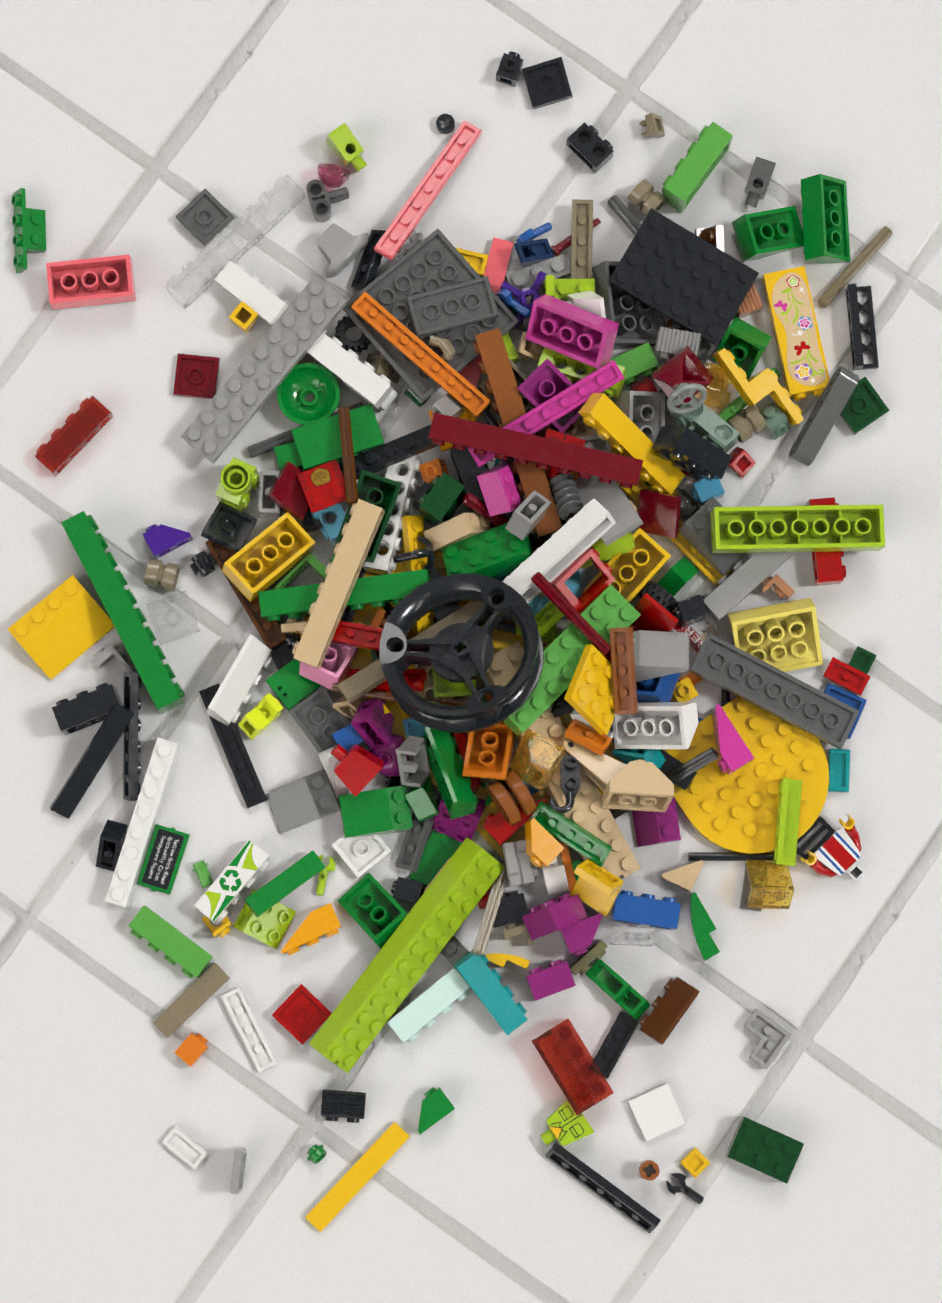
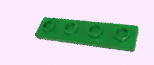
M25 188L15 191L11 200L12 206H14L12 225L15 230L13 236L15 255L13 265L16 267V273H22L27 270V251L42 253L46 251L45 210L26 208Z

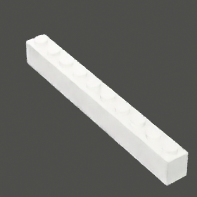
M229 261L214 280L239 302L243 301L257 312L259 317L272 327L290 306L291 302L287 299L284 301L279 299V294L273 288L269 287L266 289L262 285L263 281L254 274L252 277L246 273L247 269L239 262L234 264L232 261ZM325 330L306 354L378 409L393 391L390 385L391 381L383 374L378 376L374 373L375 368L366 361L364 364L358 360L359 356L351 349L346 351L341 347L343 343L334 336L332 339L329 338Z

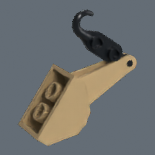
M567 738L562 745V752L566 756L562 758L560 763V786L565 795L566 804L559 807L555 805L552 798L549 799V804L558 813H567L573 808L575 797L580 788V769L604 791L601 796L602 808L666 812L674 797V784L652 762L638 759L630 761L626 765L605 754L601 756Z

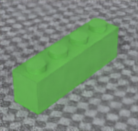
M649 342L610 360V362L614 360L617 365L626 368V378L623 383L626 386L636 383L639 377H650L654 370L659 367ZM583 371L578 375H583L586 373V371Z
M145 905L128 925L132 928L130 933L140 940L142 937L148 940V946L157 953L161 950L166 954L164 958L174 966L176 963L183 967L181 971L191 979L193 976L199 978L214 958Z

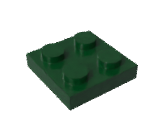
M864 377L858 381L840 416L852 433L856 435L888 413L889 409L867 378Z

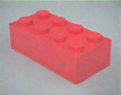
M130 254L46 263L49 302L53 310L136 301L133 262Z

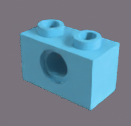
M341 504L312 514L315 521L320 520L323 528L320 530L326 540L330 538L332 543L336 542L346 515ZM328 514H335L337 516L334 523L325 521Z

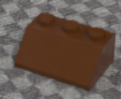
M676 977L674 980L672 978L668 980L664 986L666 990L664 995L656 997L651 1005L654 1008L649 1015L645 1013L638 1023L641 1025L639 1030L660 1045L664 1044L700 992L679 977Z

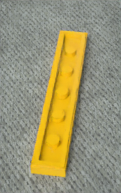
M394 1122L305 1218L321 1232L410 1136Z

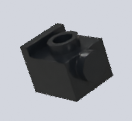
M512 51L508 54L503 53L496 73V81L516 87L523 66V59L520 58V54ZM507 64H510V65H513L514 67H513V68H508L506 65H507Z

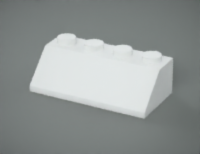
M249 635L207 709V715L228 727L231 722L236 723L241 714L238 709L241 704H247L252 695L249 693L252 685L257 686L262 677L259 674L263 667L267 669L272 660V657L269 656L271 650L255 636Z
M637 702V714L615 715L612 722L615 749H688L698 726L696 702Z

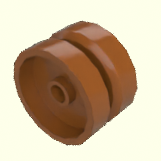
M511 770L507 773L506 780H503L504 786L495 780L487 785L486 788L503 818L510 826H513L521 820L519 810L528 816L535 812L537 807L525 784Z

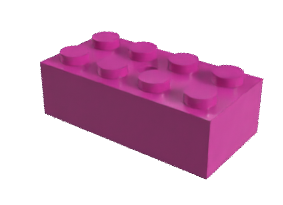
M545 294L533 302L525 339L599 369L611 360L619 323Z

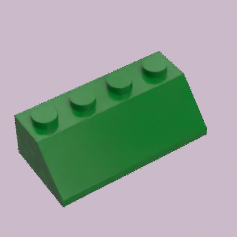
M823 174L801 179L800 191L802 197L801 211L803 217L805 261L817 264L850 262L846 181Z
M425 727L423 738H426L430 767L450 819L475 813L476 805L479 803L476 792L471 791L470 777L463 776L462 774L464 761L461 754L458 755L456 752L457 744L454 736H450L449 732Z

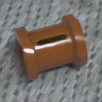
M645 1160L639 1166V1173L646 1180H654L659 1175V1167L654 1161ZM649 1164H652V1168L655 1170V1172L650 1173L649 1176H646L647 1173L643 1171L644 1167L647 1168Z

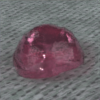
M321 163L317 166L318 178L328 187H341L350 178V171L341 166Z

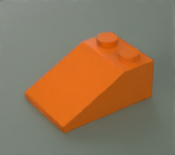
M504 722L485 729L469 732L463 776L506 780L513 754L515 733Z

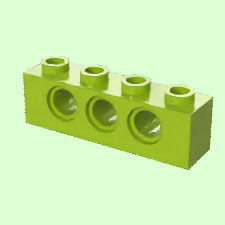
M544 347L537 365L539 367L547 358L556 367L560 364L566 365L565 368L559 370L573 384L598 370L595 367ZM617 365L624 379L601 393H604L607 397L613 396L618 398L626 378L625 367ZM579 370L586 371L583 375L577 374Z

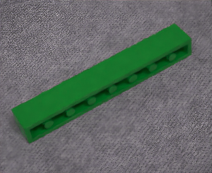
M422 569L357 578L345 608L351 607V610L355 611L364 609L365 605H372V608L384 607L387 602H393V605H397L414 589L430 581L429 571ZM320 583L259 591L261 617L267 619L268 622L279 621L280 617L288 616V619L301 618V614L309 613L311 604L317 601L319 596L317 590Z

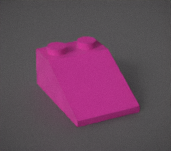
M510 459L477 476L490 517L511 512L522 504L523 496L520 494L516 475H514Z
M717 704L712 709L716 752L719 760L717 765L723 773L727 772L730 775L751 762L754 757L720 704Z

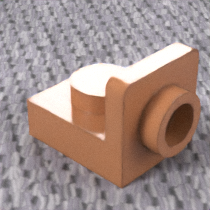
M777 574L773 578L768 576L761 584L763 586L761 590L763 594L773 586L775 588L773 591L781 599L785 597L788 600L795 592Z

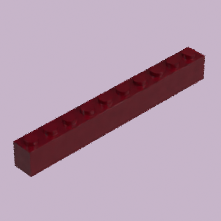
M435 412L428 439H432V444L444 446L446 442L453 444L452 448L465 451V448L468 447L474 449L473 453L485 456L486 452L495 454L494 458L502 460L512 457L516 458V463L528 465V461L537 463V468L548 470L549 466L557 468V472L568 475L570 471L578 473V477L585 479L595 476L599 477V482L611 484V481L620 482L619 486L632 489V485H638L643 460Z

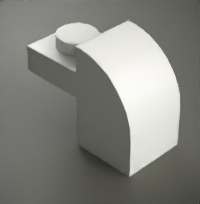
M559 853L547 867L542 868L548 898L569 893L566 872L561 854Z

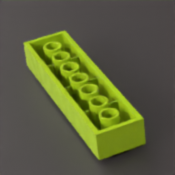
M883 504L714 507L710 511L712 553L880 551L885 547Z

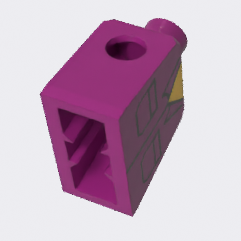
M374 698L361 702L351 721L352 726L371 750L390 745L394 718L385 706L386 700Z

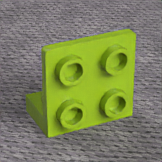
M252 889V891L250 892L249 896L252 895V894H253L254 892H256L257 890ZM245 902L233 927L277 949L296 911L278 902L257 918Z

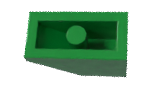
M432 1087L424 1093L426 1098L422 1100L418 1125L420 1135L455 1109L440 1087L437 1090L435 1087Z

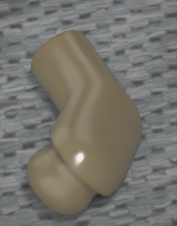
M431 335L429 345L440 348L443 352L442 358L446 361H451L453 355H455V349L448 339Z

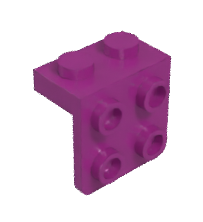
M442 798L438 807L439 814L434 817L432 829L462 843L466 837L472 840L486 808V801L478 798L479 803L476 805L475 813L451 820Z

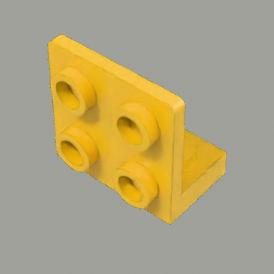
M587 859L579 864L574 871L579 878L572 891V895L579 894L581 901L602 915L607 916L624 881L590 859Z

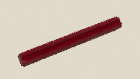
M467 493L463 498V503L497 527L508 523L510 520L502 514L490 517L486 503L471 493ZM528 534L533 551H536L537 548L544 544V542H541L532 534Z
M540 572L535 573L531 577V581L602 655L610 651L611 646Z

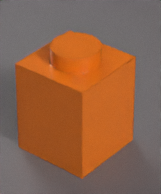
M199 1032L197 1035L191 1033L174 1053L190 1067H193L209 1048L206 1044L208 1040Z

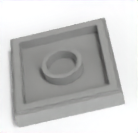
M238 1147L235 1149L230 1187L231 1194H238L242 1191L246 1148Z

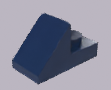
M547 238L514 244L523 268L554 257Z

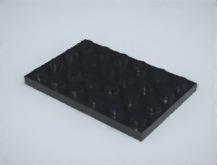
M651 208L608 282L691 332L700 333L701 338L717 346L759 273Z

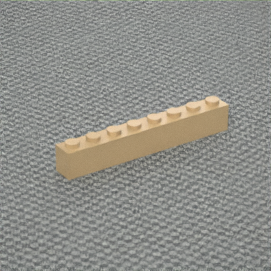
M358 499L357 504L354 503L350 510L351 519L349 523H345L341 534L344 535L342 541L336 544L333 552L335 555L332 563L329 562L325 574H327L325 582H321L318 587V599L311 604L309 614L311 615L308 622H304L300 633L303 635L300 642L297 641L292 651L294 659L315 668H321L385 513L383 508Z

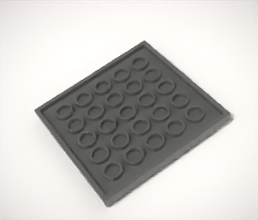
M436 229L351 298L342 310L423 403L441 387L354 312L351 306L364 292H367L416 335L406 297L481 277L439 229ZM493 291L499 315L498 318L433 334L434 336L448 339L455 349L453 359L451 361H444L458 373L481 355V353L476 354L473 342H476L475 335L499 328L503 337L519 324L517 318ZM431 335L419 338L442 358L443 352L441 349L429 345Z

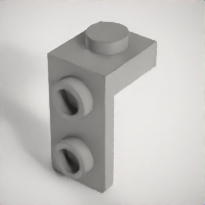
M110 645L105 650L101 648L94 654L92 662L99 670L116 656L128 672L138 673L132 662L128 664L123 659L126 655L119 646L114 648Z

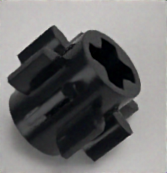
M202 551L191 558L193 564L190 567L195 575L200 573L202 577H205L215 571L213 565L217 562L212 553L207 555L205 551Z

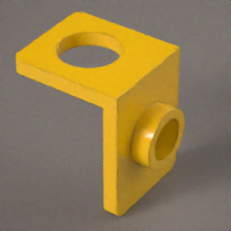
M207 916L202 917L203 922L215 938L218 936L223 938L231 931L230 927L233 924L227 916L218 927L212 926Z

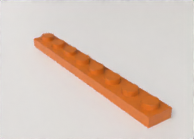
M364 292L353 303L351 309L474 417L477 418L491 403L486 396L367 292Z

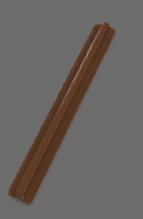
M345 406L338 408L346 500L347 504L352 506L358 502L350 410Z

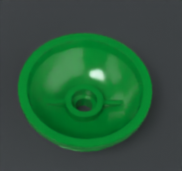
M303 363L296 365L277 387V401L281 411L288 419L300 425H307L329 418L339 404L340 390L336 378L328 369L318 364ZM312 395L313 400L311 402L306 401V396Z

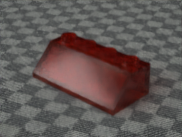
M569 1018L532 1040V1043L577 1116L614 1093Z

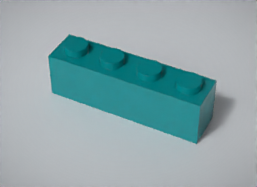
M470 951L453 965L508 1036L528 1020L524 1015L527 1011L520 1002L517 1004L512 999L514 993L507 985L505 987L501 985L499 980L502 978L495 968L490 970L486 965L489 962L486 956H477L473 951Z

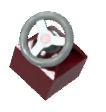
M688 345L656 368L651 375L668 396L667 408L674 414H687L698 409L707 398L706 387L714 378ZM701 392L700 398L696 401L693 397ZM683 404H689V405H691V406H688V407H685V408H679V407H681Z

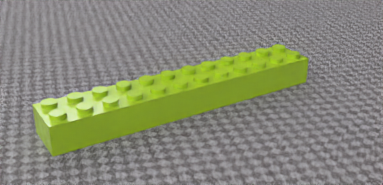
M466 837L309 1044L325 1058L349 1073L505 867L482 847Z

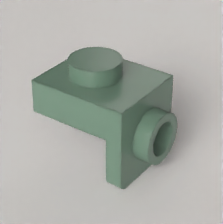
M774 402L759 411L767 424L766 428L774 440L791 429L787 416Z

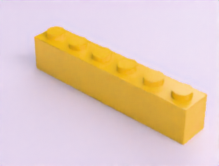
M604 393L591 394L578 412L584 418L583 421L590 427H593L597 431V435L607 441L615 453L643 460L640 478L648 482L652 486L651 489L653 491L672 494L685 475L675 468L671 461L658 457V453L652 449L654 443Z

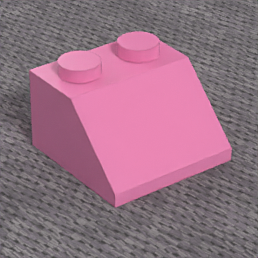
M331 642L321 668L318 669L300 661L299 675L332 690L333 683L339 684L346 679L358 647Z

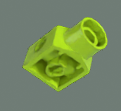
M233 457L221 472V480L215 493L218 502L225 503L240 511L243 508L247 509L252 499L250 494L259 485L260 478L257 468Z

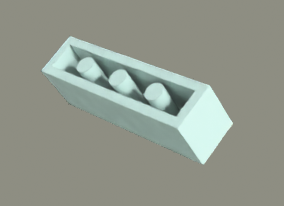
M453 968L387 1023L403 1043L407 1040L411 1043L420 1035L418 1031L421 1028L425 1027L428 1029L436 1022L434 1018L438 1014L442 1013L444 1016L453 1008L451 1004L458 999L461 1002L470 994L467 991L470 989V986L457 970Z

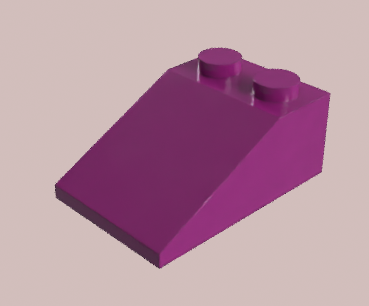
M547 358L517 389L536 408L572 386L573 383ZM585 403L550 423V425L557 432L563 433L580 416L578 412Z

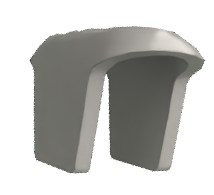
M333 223L318 237V248L330 263L326 275L327 278L339 275L363 251L368 244V233L353 236Z

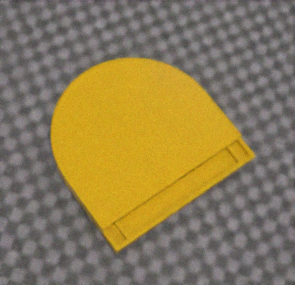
M736 697L724 705L722 709L754 759L730 775L720 770L717 765L718 759L695 771L697 774L686 791L674 784L675 802L691 825L713 844L738 853H768L774 851L780 779L802 780L798 838H800L817 820L825 804L829 786L828 762L818 738L740 697ZM712 714L698 723L688 749L662 750L683 764L709 748L713 747L716 750Z

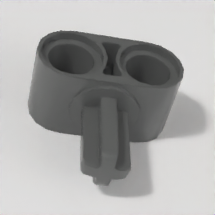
M317 179L309 181L306 187L313 216L318 222H326L331 218L332 203L349 199V192L346 187L327 192L323 182ZM313 188H320L322 190L318 195L311 193ZM320 207L327 208L325 214H318L316 211Z

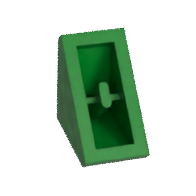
M683 557L668 570L657 584L674 597L699 570Z

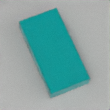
M828 749V792L848 793L850 750Z

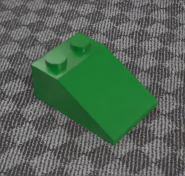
M795 206L744 214L732 222L743 262L804 247L803 231Z
M407 786L363 791L356 797L353 794L338 796L344 838L401 833L413 828L410 805L405 797V794L408 793Z
M370 873L366 874L337 900L380 949H382L408 915Z

